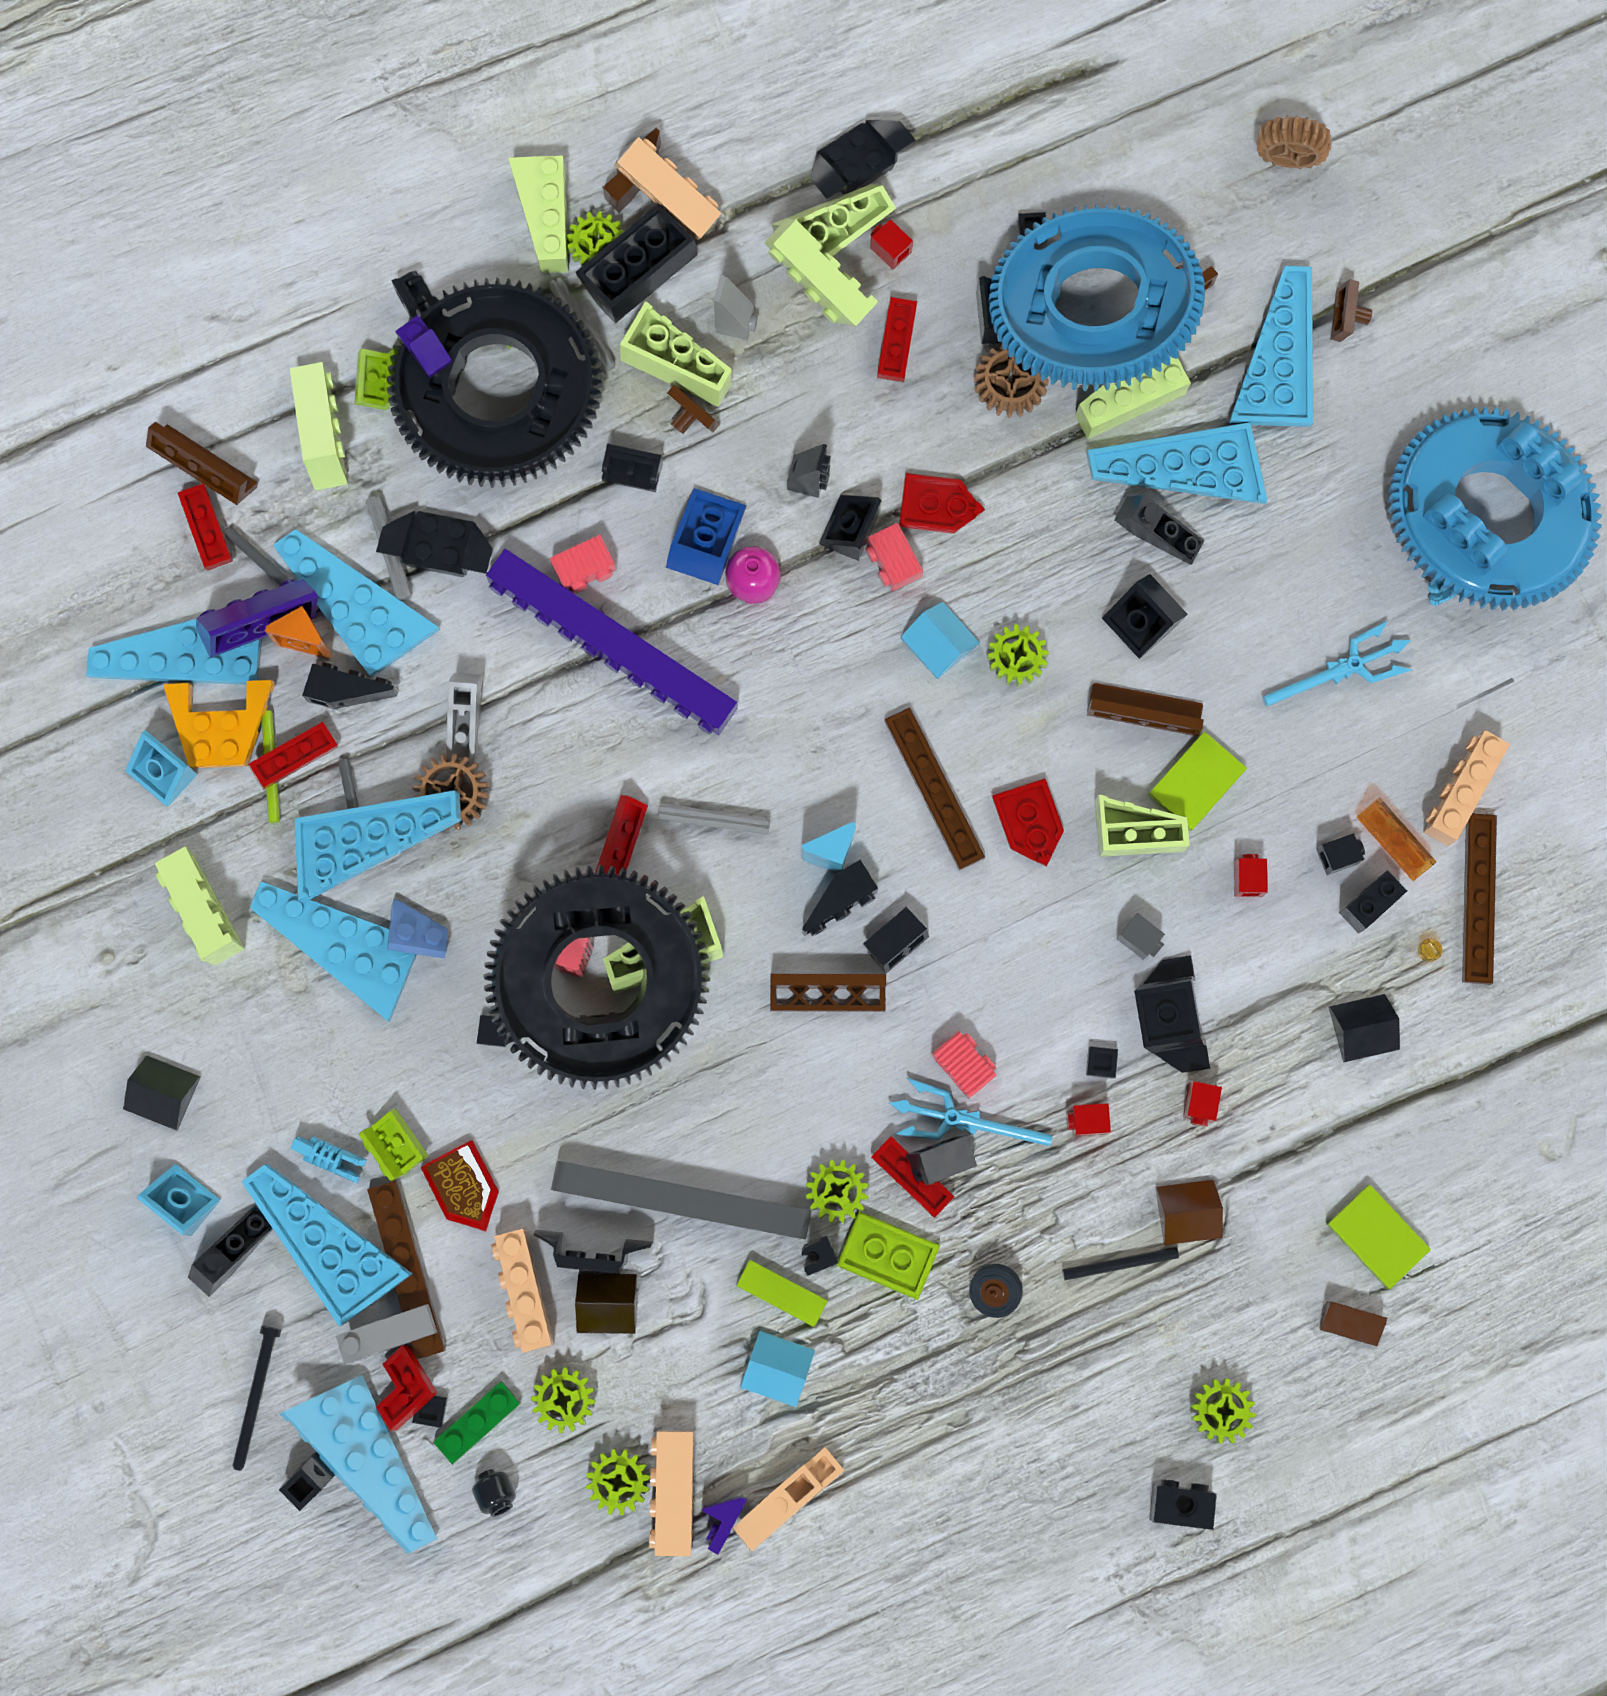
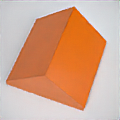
M303 606L266 626L265 632L276 646L326 659L331 658V652Z

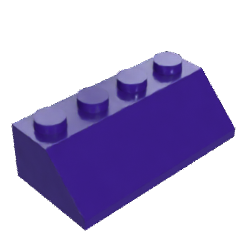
M303 578L297 581L293 579L281 583L278 588L270 591L267 589L260 590L246 600L237 599L231 601L222 609L216 611L215 609H210L201 613L196 618V629L209 657L212 658L267 637L268 634L265 632L267 625L303 606L311 619H315L318 595Z

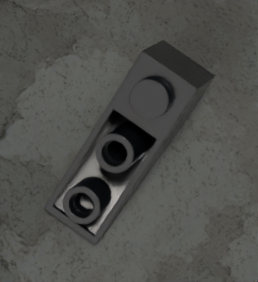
M826 444L794 455L787 478V490L819 498L821 489H827L830 478L829 471L831 465L829 464L831 456L827 455Z
M1146 495L1126 497L1114 519L1134 536L1189 565L1193 564L1204 543L1203 539Z
M322 662L321 666L312 663L302 696L309 703L331 709H339L396 697L398 691L390 680L376 677L375 680L367 679L365 674L349 670L348 673L338 671V667Z
M861 859L835 874L802 928L804 936L810 933L813 937L827 928L825 924L835 918L839 922L851 914V908L858 904L864 907L876 899L874 895L878 892V887Z
M253 1206L191 1265L188 1278L208 1297L232 1276L273 1230L263 1213Z
M317 1451L279 1488V1491L299 1511L335 1477V1474L319 1458L320 1455Z

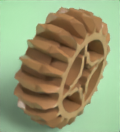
M1286 115L1285 118L1275 117V120H1268L1266 124H1263L1257 136L1256 144L1258 145V155L1265 162H1272V165L1299 168L1301 170L1303 167L1312 168L1313 165L1318 166L1321 165V162L1326 161L1327 156H1329V150H1331L1332 141H1330V130L1324 124H1318L1317 120H1309L1308 117L1299 118L1298 116L1289 117Z
M1002 344L999 346V353L992 348L989 350V356H982V364L976 366L975 371L978 374L974 375V383H977L975 392L981 394L979 397L980 403L988 401L986 407L988 411L996 407L997 416L1001 415L1003 410L1007 411L1006 415L1008 418L1012 416L1013 411H1016V414L1021 417L1023 415V408L1030 413L1033 411V405L1039 406L1042 400L1040 397L1046 395L1047 390L1044 387L1048 386V378L1041 381L1040 372L1032 376L1031 367L1027 369L1028 372L1019 370L1017 365L1023 367L1022 363L1016 364L1015 356L1009 357L1008 350H1003ZM1007 364L1006 369L991 373L997 366ZM1010 371L1014 379L1012 390L1010 389L1011 383L1008 382ZM1032 388L1027 394L1015 398L1016 392ZM994 389H1000L1001 391H1003L1005 397L997 393Z
M442 754L441 764H438L435 758L430 759L433 768L429 769L426 765H423L421 769L426 772V775L423 777L416 774L415 779L422 783L421 786H412V790L421 792V795L414 797L429 795L430 788L443 793L445 791L439 787L452 789L456 785L454 789L463 796V798L460 797V802L468 804L461 811V820L467 826H471L472 822L469 816L473 815L476 819H480V814L475 810L477 807L482 810L487 808L484 803L480 802V799L490 798L488 793L481 792L482 789L489 787V783L479 782L486 774L483 771L474 774L479 765L474 762L467 767L469 758L466 756L462 758L460 763L457 754H452L451 762L448 761L445 754ZM456 770L455 774H452L447 781L440 782L434 780L436 776L444 771ZM465 773L470 777L473 784L472 797L462 791V783L464 781L462 778ZM461 822L454 824L456 830H461Z

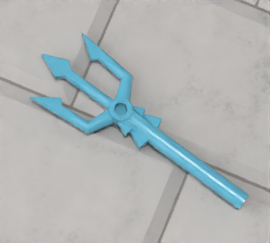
M1387 620L1350 640L1349 659L1327 662V670L1263 696L1264 704L1270 706L1330 680L1337 685L1344 677L1347 679L1353 673H1357L1368 682L1374 683L1412 671L1409 668L1393 665L1389 671L1372 675L1363 666V664L1389 653L1395 652L1399 654L1411 640H1393L1390 646L1362 658L1359 657L1358 643L1372 636L1379 637L1388 622Z
M910 1078L907 1079L919 1093L927 1091L944 1097L945 1112L911 1105L908 1100L889 1103L903 1114L909 1111L943 1119L936 1133L915 1130L914 1126L895 1133V1135L939 1141L954 1126L960 1131L965 1129L973 1136L977 1130H982L1050 1146L1053 1135L981 1119L980 1111L967 1113V1110L956 1111L950 1091Z

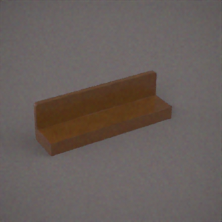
M1093 683L1087 716L1197 737L1202 731L1204 719H1201L1203 704L1199 702Z

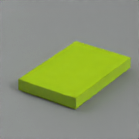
M1204 731L1148 795L1168 813L1187 817L1188 830L1191 832L1246 771L1247 767Z
M1370 1184L1360 1191L1326 1224L1387 1290H1390L1431 1251L1428 1245Z
M859 1211L837 1267L919 1300L940 1245Z

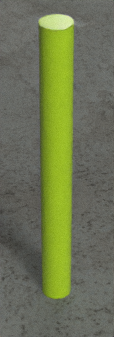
M266 711L265 716H262L261 719L264 755L275 749L272 711ZM275 783L266 788L268 823L271 824L280 823L278 785Z

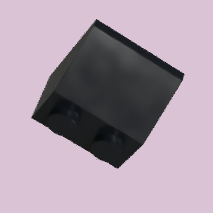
M1149 574L1137 581L1102 619L1140 659L1165 638L1188 614L1157 580Z

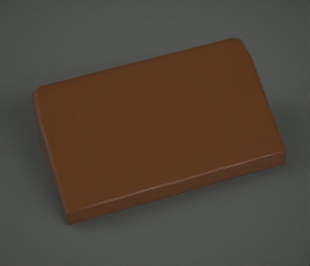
M1326 1301L1319 1330L1377 1347L1388 1318L1332 1301Z

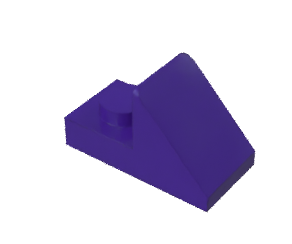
M418 315L395 331L398 338L429 378L452 362L434 331L428 329Z
M737 1496L701 1508L703 1512L721 1521L720 1525L713 1524L706 1538L710 1542L708 1550L719 1555L747 1501L745 1496Z

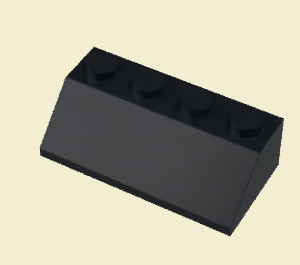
M658 203L575 273L596 304L616 324L698 254L694 238Z

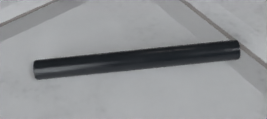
M1177 1247L1065 1268L1062 1269L1063 1279L1066 1281L1178 1259L1179 1253Z

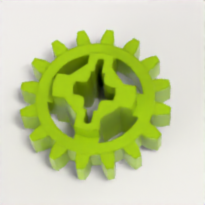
M598 211L597 217H593L590 212H587L586 220L579 216L577 217L578 226L570 225L572 234H567V241L570 243L567 245L568 251L573 253L572 258L574 262L581 260L580 264L582 267L625 230H620V221L613 223L611 214L606 218H602L601 211ZM599 235L600 239L598 240V243H596V248L594 249V244ZM582 250H587L589 255L584 253Z
M1015 624L1011 632L1007 627H1004L1002 631L1003 636L996 633L993 638L996 643L989 644L988 649L993 652L987 655V660L994 661L989 669L990 671H999L996 677L998 680L1003 676L1006 677V685H1010L1012 680H1016L1017 686L1021 687L1024 679L1031 684L1033 682L1032 675L1039 678L1042 675L1040 668H1046L1048 662L1042 659L1049 655L1048 650H1042L1046 641L1037 640L1038 631L1030 634L1029 626L1020 631L1018 624ZM1018 639L1011 644L1007 643L1008 640ZM1028 642L1033 646L1035 652L1030 650ZM1019 646H1021V657L1016 665H1014L1015 653L1018 651ZM1000 658L1005 660L1008 669L1002 664ZM1024 667L1030 668L1025 672H1018V670Z
M832 1159L828 1168H825L823 1164H819L821 1171L819 1174L811 1172L810 1175L814 1179V1183H806V1187L812 1190V1193L806 1195V1199L814 1200V1203L810 1206L812 1211L820 1209L818 1218L822 1219L825 1215H829V1223L833 1224L835 1217H839L843 1224L847 1215L853 1220L856 1218L854 1213L856 1209L864 1211V1207L860 1202L861 1200H868L869 1196L862 1193V1191L868 1189L869 1185L868 1183L860 1182L865 1175L863 1172L855 1174L857 1168L855 1164L851 1165L848 1169L846 1168L845 1160L842 1159L840 1165L836 1166ZM840 1172L850 1177L845 1179L835 1178L832 1173ZM824 1180L826 1183L825 1191L818 1197L819 1184ZM837 1185L838 1188L845 1187L842 1190L843 1196L841 1198H838L836 1195L830 1196L833 1193L832 1186ZM857 1186V1195L855 1201L851 1204L849 1200L850 1191ZM830 1204L840 1205L843 1210L833 1211L825 1206Z
M568 1367L563 1368L562 1374H559L555 1368L551 1370V1378L545 1374L541 1376L544 1382L543 1385H534L539 1394L531 1397L532 1401L538 1402V1406L533 1408L532 1412L541 1413L542 1416L538 1419L539 1423L545 1420L549 1422L547 1430L550 1431L557 1425L559 1433L564 1432L565 1426H568L571 1432L576 1430V1422L582 1426L586 1424L583 1418L584 1415L592 1416L593 1412L588 1406L595 1404L596 1400L589 1398V1394L595 1391L594 1387L586 1388L585 1384L589 1378L586 1377L580 1380L578 1378L579 1370L570 1375ZM563 1380L574 1382L580 1389L572 1390L566 1387ZM552 1384L553 1393L549 1400L544 1401L545 1392ZM559 1392H563L564 1396L570 1395L571 1401L567 1402L568 1408H564L563 1404L558 1405L556 1403V1399L560 1398ZM583 1399L582 1408L575 1416L573 1408L578 1400ZM555 1410L561 1413L564 1420L555 1419L547 1411Z
M1214 1378L1211 1382L1212 1387L1206 1384L1201 1385L1204 1391L1203 1394L1194 1393V1397L1198 1399V1404H1190V1408L1197 1410V1414L1193 1415L1191 1420L1200 1421L1196 1430L1198 1432L1207 1430L1206 1439L1211 1440L1216 1435V1441L1219 1444L1223 1443L1224 1437L1227 1438L1229 1443H1235L1234 1435L1237 1434L1239 1437L1244 1438L1246 1437L1243 1432L1244 1427L1253 1428L1248 1419L1256 1417V1414L1249 1410L1250 1407L1255 1405V1401H1247L1246 1397L1250 1394L1249 1390L1239 1391L1241 1383L1235 1382L1231 1387L1230 1379L1224 1378L1222 1385H1220L1219 1381ZM1219 1391L1216 1399L1211 1403H1206L1213 1393ZM1232 1393L1239 1399L1242 1408H1238L1232 1401ZM1224 1404L1226 1408H1229V1414H1224L1222 1419V1415L1217 1413V1408L1223 1407ZM1205 1414H1209L1214 1420L1215 1429L1208 1424ZM1235 1419H1240L1234 1428L1228 1430L1230 1423Z
M615 1448L611 1450V1457L608 1458L603 1452L600 1454L601 1463L597 1461L591 1463L596 1470L595 1472H587L586 1476L592 1479V1483L587 1484L585 1487L594 1491L589 1498L590 1501L596 1499L600 1501L597 1507L598 1510L607 1506L608 1515H612L615 1508L619 1510L620 1515H624L625 1507L628 1506L630 1510L635 1511L636 1505L634 1502L636 1500L641 1503L645 1501L641 1492H649L650 1487L644 1485V1481L650 1479V1475L642 1473V1470L647 1466L646 1463L640 1465L636 1463L639 1457L638 1454L629 1458L628 1449H624L622 1455H618ZM617 1461L616 1468L609 1473L601 1471L607 1464ZM628 1464L635 1470L638 1480L630 1477L627 1471ZM617 1474H621L622 1481L627 1484L626 1486L622 1485L619 1490L614 1489L615 1484L608 1480L615 1478ZM598 1483L605 1485L609 1492L608 1499L601 1493ZM626 1491L635 1492L630 1499L619 1502L620 1496Z

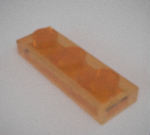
M1380 797L1357 816L1358 820L1412 881L1416 880L1437 862Z

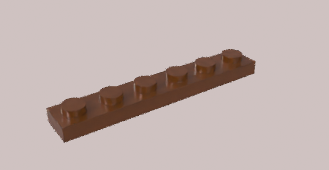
M392 1181L367 1189L385 1253L412 1273L411 1276L395 1287L402 1313L429 1304L437 1330L435 1334L411 1342L414 1355L419 1360L446 1351L398 1183L397 1181Z

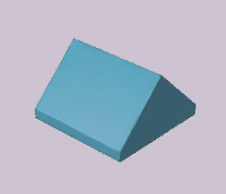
M944 602L924 611L901 636L904 643L937 680L980 644Z
M146 730L141 733L125 770L126 773L166 807L171 805L198 775Z
M854 821L801 845L803 861L836 873L843 870L855 836L856 825Z
M174 1164L137 1197L139 1201L181 1235L192 1236L220 1201L218 1197L177 1164Z
M759 1331L740 1388L796 1407L815 1350Z

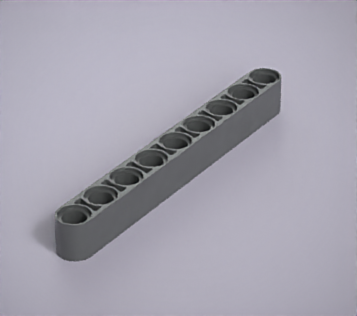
M561 1161L556 1162L551 1190L804 1240L807 1238L812 1212L803 1208Z

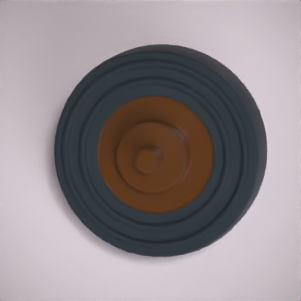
M989 1264L980 1268L974 1274L970 1282L969 1294L973 1305L979 1312L989 1317L1001 1318L1016 1310L1022 1299L1023 1287L1019 1276L1014 1270L1002 1264Z

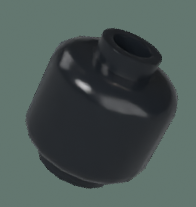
M489 1469L477 1476L478 1481L472 1487V1493L482 1513L490 1514L491 1517H497L513 1507L512 1502L516 1498V1493L505 1472H494L493 1469Z

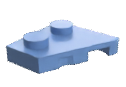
M393 899L387 950L445 958L448 929L399 900Z

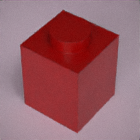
M891 219L884 225L879 224L870 235V249L892 270L912 253L914 241Z
M1243 854L1242 858H1238L1234 862V897H1263L1268 893L1267 859L1259 858L1258 854Z
M1195 1081L1189 1083L1183 1118L1191 1119L1190 1124L1208 1127V1123L1216 1122L1222 1087Z
M1109 1103L1074 1105L1070 1108L1071 1112L1066 1113L1067 1129L1072 1130L1073 1137L1111 1133Z

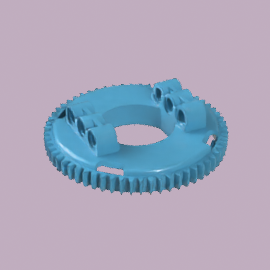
M1096 203L1094 209H1088L1085 204L1084 210L1079 211L1074 206L1073 212L1067 213L1064 209L1061 216L1053 213V219L1051 220L1043 217L1042 225L1034 222L1033 230L1026 228L1025 237L1018 235L1017 243L1011 242L1010 250H1004V258H999V266L995 267V275L992 276V284L990 285L989 309L994 333H997L998 342L1002 341L1003 350L1008 349V356H1015L1016 364L1022 363L1024 371L1031 367L1032 376L1040 372L1041 381H1044L1049 376L1051 385H1054L1057 380H1061V388H1064L1069 382L1072 383V390H1075L1078 384H1082L1083 391L1087 390L1088 385H1093L1094 390L1098 391L1100 384H1104L1105 389L1109 390L1110 383H1115L1119 389L1121 381L1124 380L1130 386L1131 378L1134 377L1139 382H1142L1143 373L1148 377H1152L1153 368L1161 372V363L1169 366L1170 357L1177 359L1178 350L1185 351V343H1191V336L1196 335V326H1200V317L1203 316L1205 289L1202 268L1199 267V259L1195 258V252L1190 250L1189 243H1184L1183 235L1177 236L1175 228L1169 230L1168 222L1160 225L1159 217L1152 221L1150 213L1141 216L1140 209L1132 213L1129 206L1125 211L1120 210L1119 204L1116 209H1110L1108 203L1105 208H1099ZM1059 231L1061 236L1060 240L1048 245L1042 250H1036L1034 248L1035 243L1041 244L1047 239L1057 235ZM1167 250L1177 263L1182 261L1183 268H1175L1163 252ZM1106 268L1126 275L1135 283L1139 291L1134 309L1124 318L1108 325L1085 326L1068 320L1056 309V303L1060 300L1063 281L1083 270Z
M1475 407L1470 414L1466 409H1463L1460 415L1456 411L1451 414L1450 418L1444 415L1440 422L1437 419L1434 420L1431 426L1426 425L1423 432L1419 431L1415 439L1412 438L1408 446L1403 450L1393 470V476L1390 480L1392 485L1388 490L1391 495L1387 501L1392 505L1389 507L1388 512L1393 514L1390 518V523L1396 524L1392 533H1400L1396 543L1404 542L1405 544L1401 552L1408 551L1410 553L1407 561L1414 560L1417 563L1414 570L1421 568L1424 571L1421 578L1426 576L1432 578L1430 586L1437 582L1441 585L1439 592L1446 588L1450 591L1449 598L1454 594L1459 595V603L1467 598L1469 599L1470 606H1473L1478 601L1480 609L1489 603L1491 610L1496 609L1500 605L1502 611L1506 610L1509 606L1514 611L1520 605L1525 609L1530 604L1536 606L1541 601L1546 602L1551 597L1554 598L1583 573V569L1589 564L1588 560L1594 556L1592 551L1598 546L1595 541L1600 537L1597 531L1602 525L1597 523V521L1602 517V514L1596 511L1599 510L1601 504L1594 503L1599 494L1591 493L1597 485L1593 483L1588 484L1593 475L1583 473L1588 467L1587 464L1579 466L1577 462L1581 459V455L1573 457L1571 453L1575 448L1566 449L1564 447L1567 442L1566 439L1558 442L1556 440L1558 432L1549 435L1548 425L1542 430L1538 428L1540 425L1539 420L1533 425L1529 423L1530 416L1528 415L1524 420H1520L1519 412H1516L1513 417H1509L1508 409L1502 415H1499L1498 408H1495L1489 414L1487 407H1484L1480 414ZM1480 472H1490L1505 476L1531 502L1534 524L1530 536L1517 543L1505 544L1499 536L1486 529V526L1479 517L1465 509L1460 499L1455 496L1458 482L1466 476ZM1406 485L1413 489V512H1409L1408 491H1403ZM1491 584L1514 585L1519 591L1516 595H1513V590L1489 589Z

